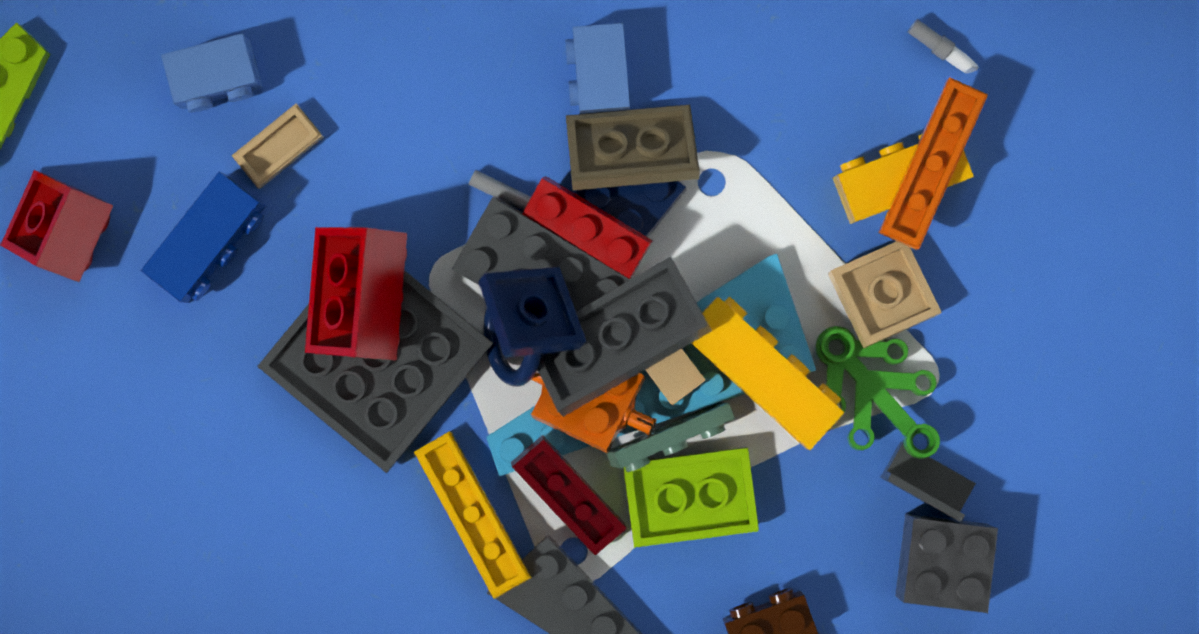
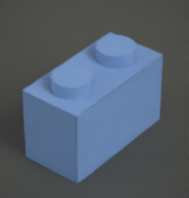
M623 23L573 27V39H565L567 64H576L577 80L569 81L571 106L579 105L580 114L630 110Z
M243 33L161 55L173 103L182 109L187 108L189 113L210 109L213 107L212 101L227 97L229 102L253 97V90L263 88L251 41Z

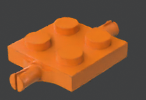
M538 370L531 379L542 385L541 396L531 413L533 419L607 454L616 436L627 425L647 435H650L653 431L652 428L655 427L657 419L635 410L636 397L645 381L643 374L638 373L564 417L557 411Z

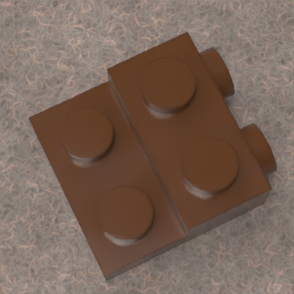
M786 588L768 596L770 602L754 607L753 602L733 607L729 610L731 616L723 618L728 634H818L804 594L801 590L794 593L792 588Z

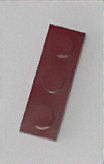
M544 435L540 436L511 461L512 468L594 555H597L627 529L623 520Z

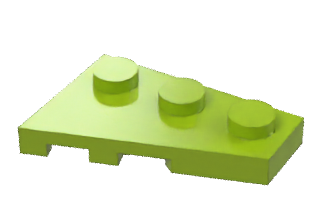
M15 23L0 38V149L6 137H10L16 125L14 121L25 99H29L51 55L18 23Z

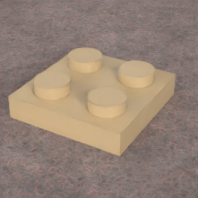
M897 241L837 267L828 273L864 349L942 313L911 248Z

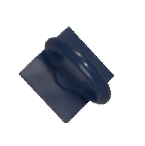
M560 267L484 273L478 281L487 306L484 316L483 333L485 337L493 342V345L486 352L493 371L505 384L513 387L527 384L537 372L541 354L578 350L585 344L586 338ZM524 356L517 370L513 369L506 360L508 357Z

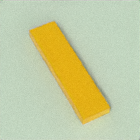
M449 431L414 451L493 599L531 579L529 571L453 433Z

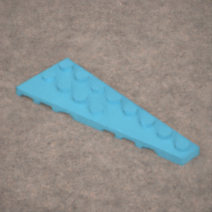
M777 254L768 256L697 302L703 312L716 297L721 298L723 301L731 297L748 313L743 318L744 321L754 330L761 325L778 340L779 343L774 348L787 359L792 354L810 372L816 370ZM690 343L682 349L706 381L672 406L644 370L640 372V374L644 375L645 381L636 397L635 410L657 419V424L744 395L745 393ZM534 407L486 437L499 477L514 472L511 461L542 435L561 455L589 447L590 445L533 419L531 413ZM627 425L616 437L637 431L638 429Z

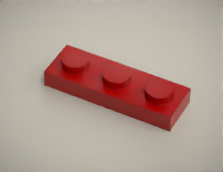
M547 176L540 180L522 213L629 279L634 275L653 242L650 238Z

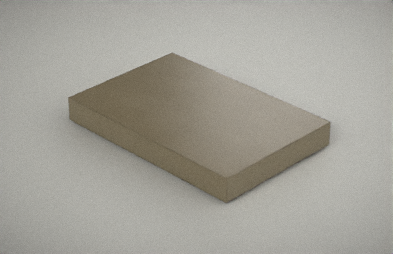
M690 105L566 115L573 190L699 179V163Z

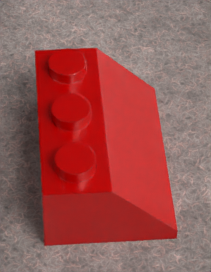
M315 227L305 353L397 360V350L400 342L399 326L401 304L403 301L404 267L407 258V233L367 227Z

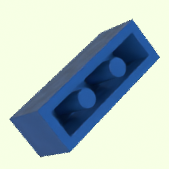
M219 171L140 271L179 302L190 303L192 299L198 301L212 285L209 277L217 267H226L238 252V248L235 245L243 234L251 235L264 219L261 212L266 205L228 175Z

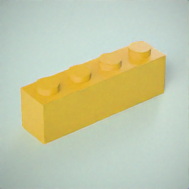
M716 297L702 312L712 331L691 344L805 449L811 450L845 413L837 406L841 398L824 383L817 388L805 376L810 370L794 355L791 354L787 359L774 348L779 343L778 340L761 325L754 330L744 321L743 318L748 313L731 297H728L725 301Z

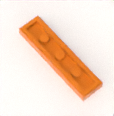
M949 77L946 80L880 227L879 234L915 250L920 249L988 94Z

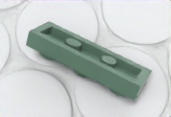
M717 403L655 429L650 435L644 434L610 449L607 456L612 467H625L627 472H631L650 463L648 456L662 450L664 455H670L688 447L686 440L701 434L702 439H706L725 431L724 423L735 419L729 403Z

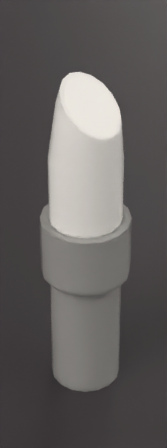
M916 19L909 28L908 33L930 48L931 52L941 60L948 61L966 74L979 69V66L967 54L957 48L954 42L944 35H939L920 20Z

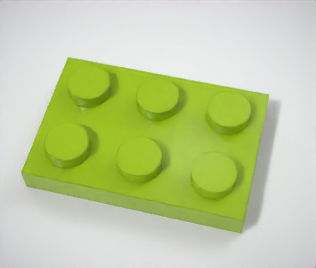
M748 447L651 459L648 465L631 472H627L625 467H623L634 548L759 531Z

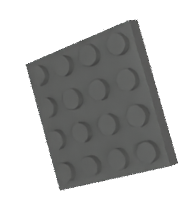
M404 270L403 301L401 304L399 326L400 342L397 350V360L305 353L308 304L257 367L380 469L388 473L483 358L488 349L493 345V342Z

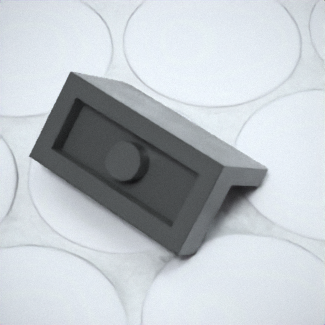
M901 441L880 477L959 522H962L965 517L960 511L976 484L930 457L923 459L912 457L907 453L904 443Z

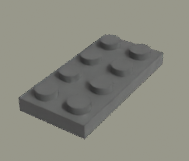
M496 196L490 200L452 267L454 271L478 285V281L484 273L560 267L575 311L580 310L633 279H629L526 217L522 214L523 212Z
M669 257L576 311L586 338L585 344L578 350L541 354L537 370L557 411L564 417L710 333L712 329L675 262Z

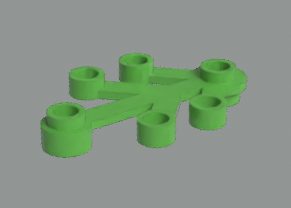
M840 326L825 329L816 340L815 350L819 360L827 366L826 385L841 398L839 404L843 412L846 410V401L841 396L844 370L855 381L853 428L847 436L850 447L857 451H863L872 446L874 442V433L871 429L873 401L904 436V448L909 455L918 459L933 455L940 445L938 432L928 424L917 425L886 389L911 390L917 396H926L936 388L935 376L927 370H920L916 373L868 370L857 357L883 358L890 365H898L908 356L906 343L900 339H891L888 342H878L864 349L860 340H856L848 329ZM831 341H839L843 345L842 354H832L829 351V343ZM890 345L900 347L902 355L899 359H892L888 355L887 350ZM918 376H925L929 380L930 386L928 390L923 391L917 388L916 378ZM857 430H862L868 435L866 445L861 446L855 443L854 433ZM916 434H921L926 438L927 446L925 449L919 450L914 446L913 438Z

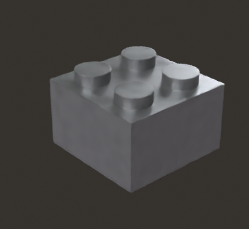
M905 514L895 596L903 603L988 613L998 528L985 523L959 522L952 519Z

